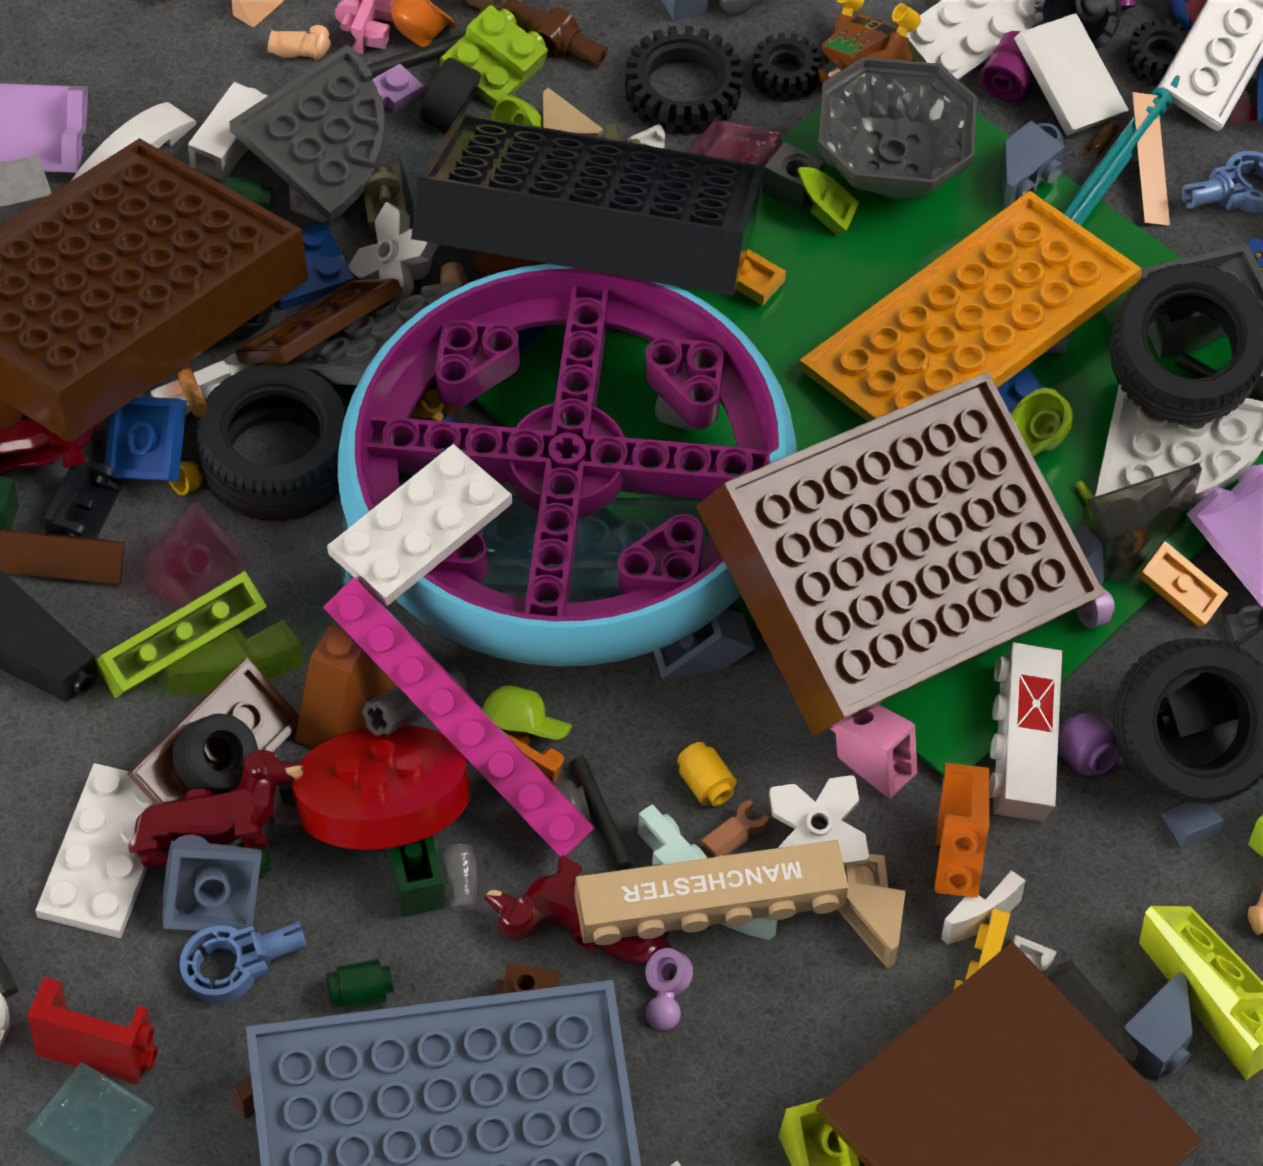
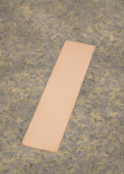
M1132 92L1136 130L1148 116L1149 112L1146 111L1148 106L1154 108L1156 105L1152 101L1155 97L1158 98V95ZM1158 116L1137 142L1145 223L1169 226L1170 218L1160 116Z

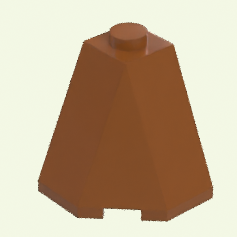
M331 624L310 657L295 743L311 750L341 734L367 728L366 719L362 714L366 702L397 687L391 678L345 630Z

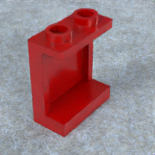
M47 977L43 978L27 1016L36 1055L139 1085L144 1070L150 1072L153 1069L158 1055V1045H154L153 1040L155 1026L150 1023L148 1008L138 1006L131 1024L125 1027L67 1010L62 982Z

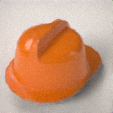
M394 0L391 7V17L395 28L419 47L428 46L446 26L455 29L458 26L450 16L433 5L430 0Z

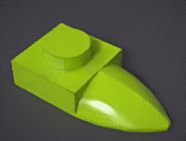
M810 167L798 168V174L804 190L813 202L810 212L835 235L846 232L859 202L826 173Z

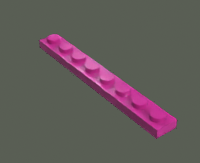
M353 577L323 607L560 857L562 855L567 856L595 829L592 823L357 577Z

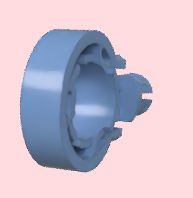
M1257 151L1238 152L1230 157L1225 166L1213 168L1208 181L1185 184L1182 188L1183 202H1187L1186 207L1191 209L1204 204L1217 203L1220 207H1225L1227 210L1239 208L1250 213H1263V191L1253 189V185L1246 182L1241 173H1250L1253 168L1255 169L1254 174L1263 179V153Z
M299 921L263 935L260 932L256 933L253 925L239 930L224 925L211 926L197 932L188 940L180 956V971L189 990L199 999L212 1004L229 1003L242 997L252 987L255 979L270 974L268 965L271 964V960L303 948L306 949L308 945ZM202 948H204L207 954L217 949L232 951L233 954L237 955L235 969L230 976L223 980L215 981L217 989H213L211 981L201 975L200 966L204 961L200 951Z

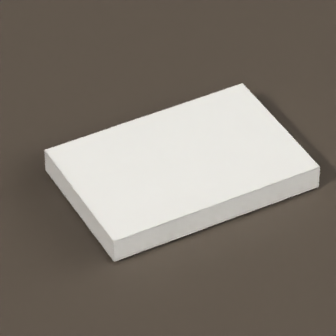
M1076 13L1022 31L1014 37L1066 136L1113 120L1129 111Z

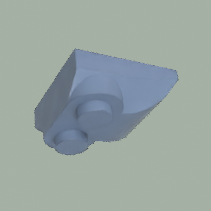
M184 835L175 841H171L163 892V929L201 931L211 926L224 925L239 930L253 925L262 856L261 850L209 844L206 839L198 835Z

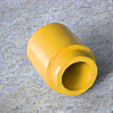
M697 742L688 746L679 754L677 758L679 774L701 805L709 806L712 804L713 806H720L733 796V789L736 786L737 780L713 747H707L704 742Z

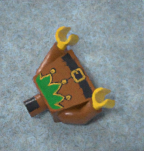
M836 0L843 6L842 14H837L831 37L822 44L821 49L827 63L817 71L822 84L863 57L904 61L913 60L908 44L910 38L907 37V34L919 27L921 23L919 13L904 3L898 4L892 13V20L899 25L897 26L862 13L852 17L853 12L858 11L863 6L864 0Z

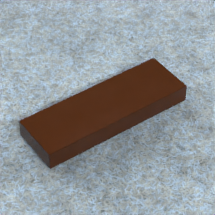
M1 529L0 569L4 573L121 584L125 541Z

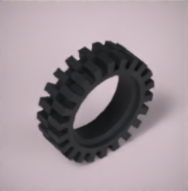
M677 26L668 27V36L665 37L662 30L659 29L653 32V41L646 35L641 39L640 46L635 44L632 48L631 56L628 55L626 62L625 96L626 100L630 101L632 112L639 111V119L643 123L647 122L650 118L651 127L658 124L662 126L665 123L667 124L666 133L672 135L675 134L676 126L683 127V136L691 135L692 126L697 127L699 134L706 133L708 122L713 129L721 126L722 119L728 121L732 117V110H737L739 99H741L743 67L742 65L740 66L741 59L738 53L733 54L734 47L729 42L722 46L723 38L715 34L711 40H708L709 30L701 28L699 35L695 36L692 35L693 26H685L684 34H678ZM685 60L696 62L709 69L716 77L718 85L710 95L703 99L683 102L671 100L660 95L652 87L649 78L663 64Z

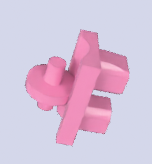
M343 0L337 4L334 13L335 17L341 23L340 28L343 31L348 32L351 30L352 35L356 39L352 49L356 53L363 55L366 46L386 48L390 36V25L377 22V20L393 22L391 7L394 0Z

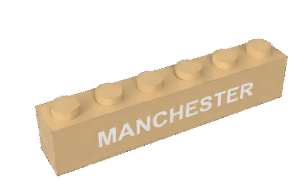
M838 840L577 876L574 897L583 943L595 942L597 945H609L618 942L621 938L632 936L652 939L661 936L666 931L683 929L684 932L692 933L702 931L709 925L726 923L729 926H741L749 923L752 919L770 916L773 920H783L794 916L798 912L813 910L818 914L829 913L837 910L840 906H844L849 886Z

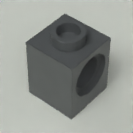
M784 142L764 167L762 192L802 212L810 202V199L804 190L797 169L800 167H810L823 172L824 162Z

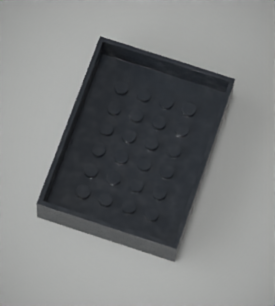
M459 113L419 176L411 239L734 296L755 227L765 166Z

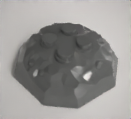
M863 57L823 82L818 137L819 153L827 165L838 170L852 188L881 194L895 200L899 198L920 199L944 186L948 180L962 173L973 162L977 96L941 64Z

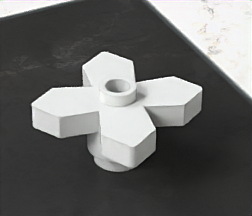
M386 202L375 220L378 243L359 248L348 267L352 273L362 280L398 279L403 290L400 297L405 298L409 297L414 289L413 281L421 280L429 273L432 265L431 258L439 244L412 240L410 215L399 207Z
M854 776L830 778L816 802L796 784L770 788L769 799L772 816L795 829L779 848L838 840L844 866L864 864L868 861L869 852L865 833L843 822L859 803L856 778ZM819 822L824 824L826 828L818 830L811 823Z

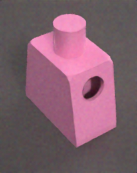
M879 705L830 728V730L836 733L838 758L888 799L893 797L917 774L915 724Z

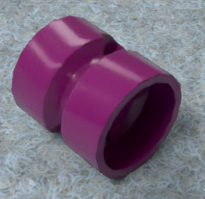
M1021 31L1005 33L980 72V82L989 95L1006 102L1020 100L1031 84V79L1034 77L1014 39Z

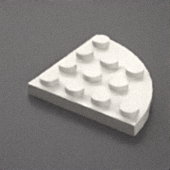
M1119 385L1093 506L1098 501L1106 500L1113 503L1117 511H1159L1194 503L1195 499L1207 489H1215L1217 487L1224 489L1229 486L1246 469L1251 467L1263 451V401L1246 398L1242 405H1239L1237 409L1231 411L1227 416L1223 415L1221 419H1213L1212 422H1204L1203 424L1194 423L1193 425H1187V423L1180 425L1177 422L1168 423L1167 420H1159V417H1152L1149 415L1150 413L1142 411L1140 406L1137 407L1133 404L1132 400L1128 399L1127 393L1123 392L1121 385Z

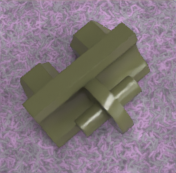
M399 164L388 168H377L375 174L369 177L367 187L363 191L368 229H375V233V220L386 202L406 212Z

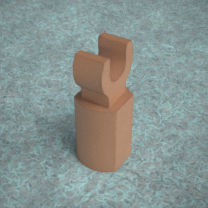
M751 800L744 801L739 805L736 817H728L701 838L696 845L703 851L706 858L730 855L746 843L748 836L755 837L765 832L769 817L765 814L758 820L748 819L747 816L752 812L754 803Z

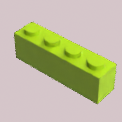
M244 571L104 653L96 660L97 669L114 697L117 698L256 616L267 606L248 574Z

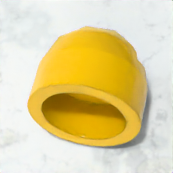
M191 460L180 461L178 482H169L177 494L183 496L194 492L201 486L204 478L203 473L199 474L197 469L199 467L198 463Z

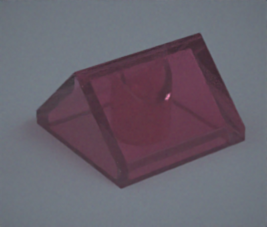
M193 502L143 560L148 592L177 609L183 608L234 578L249 562L198 502Z

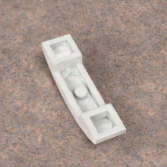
M169 102L153 106L136 115L111 134L85 161L72 180L139 138L156 148H160L164 143L172 146L197 124L196 120Z

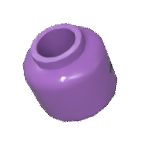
M1081 713L1074 717H1069L1059 727L1058 755L1083 776H1093L1107 772L1116 763L1119 751L1115 743L1116 737L1113 736V730L1092 713Z

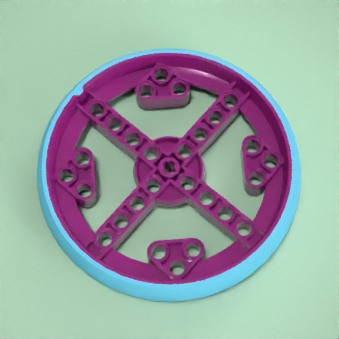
M541 264L495 273L470 282L420 310L391 336L368 365L348 406L339 444L338 483L341 504L349 528L400 487L398 472L418 473L445 451L439 450L440 448H449L452 444L496 481L511 482L519 498L530 508L539 512L526 599L514 597L480 584L486 577L488 567L486 543L477 532L395 600L428 627L469 649L496 658L524 664L555 667L589 666L637 657L673 644L699 630L719 616L741 594L712 537L710 536L703 544V528L700 521L692 515L678 514L636 541L619 555L618 586L622 595L602 600L568 603L580 517L603 509L616 498L619 492L705 499L724 483L796 453L797 446L789 407L781 386L768 363L751 340L730 319L712 305L674 285L554 264ZM566 324L555 403L532 411L519 422L516 428L409 419L416 403L435 379L437 382L438 398L443 404L449 407L464 406L518 370L520 357L518 334L516 331L546 325ZM607 328L625 331L651 341L645 351L646 381L691 427L703 429L712 426L718 420L721 403L731 424L736 447L624 437L618 424L608 414L596 408ZM612 462V463H614V464L607 465V464H604V463ZM647 466H655V468H646V467H647ZM687 470H697V471H696V472H689V471H687ZM730 473H736V474H740V475L732 476V475H729V474H730ZM562 493L568 494L566 496H558V494ZM553 529H563L562 531L558 532L551 531ZM679 540H688V541H690V542H688V543H681V542H677V541H679ZM464 557H474L471 560L462 559ZM549 564L559 565L553 568L546 567ZM632 572H642V573H644V574H641V575H632V574H630V573H632ZM679 575H681V576H685L686 578H684V579H676V578H673V577H674V576H679ZM544 600L554 601V602L551 603V604H542V603H540V602H542V601H544Z

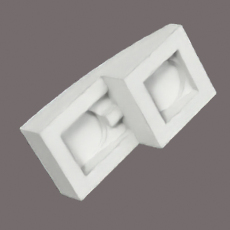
M1011 870L986 900L979 895L978 898L965 896L946 917L941 939L947 944H951L978 934L980 923L990 924L993 909L1009 913L1021 901L1026 880Z

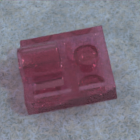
M715 119L688 153L765 166L783 143L780 133Z

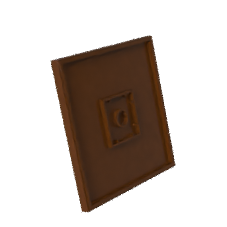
M1013 941L818 1103L815 1108L817 1113L866 1166H1178L1203 1143V1140Z

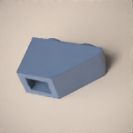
M1033 121L1028 122L1005 140L1001 160L1002 205L1004 209L1028 191L1035 194L1036 190L1044 183L1053 182L1063 169L1062 159L1065 146Z

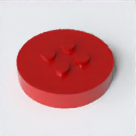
M406 725L389 735L381 734L376 736L368 728H364L329 739L311 750L299 762V764L303 765V775L298 780L292 782L297 816L302 827L310 835L322 842L349 849L371 850L392 848L427 838L454 822L464 811L470 798L466 757L443 733L413 725Z

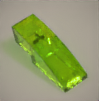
M284 620L275 623L248 639L245 638L237 627L165 667L167 687L172 694L209 693L245 658H248L268 680L303 664L301 643Z

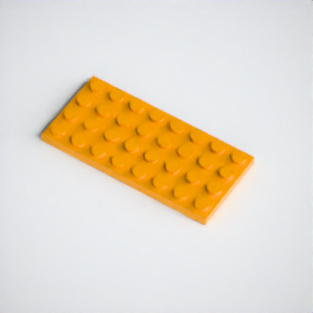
M1028 191L800 359L801 371L867 422L985 372H989L998 388L1140 281L1142 268L1033 192Z

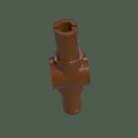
M506 0L502 9H507L514 15L520 28L527 33L535 31L541 35L545 41V47L548 49V57L554 58L559 53L565 56L570 54L596 69L605 60L608 48L581 34L575 18L566 10L553 8L549 12L542 9L537 11L518 0Z

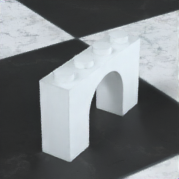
M234 82L188 143L190 167L224 182L243 154L249 149L230 132L229 121L266 98L267 95L262 94L255 88H248ZM289 186L291 210L321 223H326L327 219Z

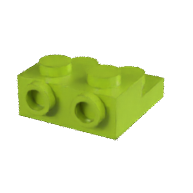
M490 5L467 26L465 35L441 57L439 66L442 67L446 59L451 57L479 71L481 79L475 94L487 104L495 107L496 101L501 96L513 95L544 65L548 49L545 47V41L541 35L535 31L527 33L517 25L516 18L509 10L500 9L498 11Z

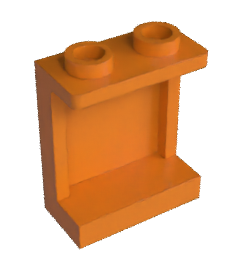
M946 763L935 832V845H940L934 885L936 893L978 898L989 830L988 767Z

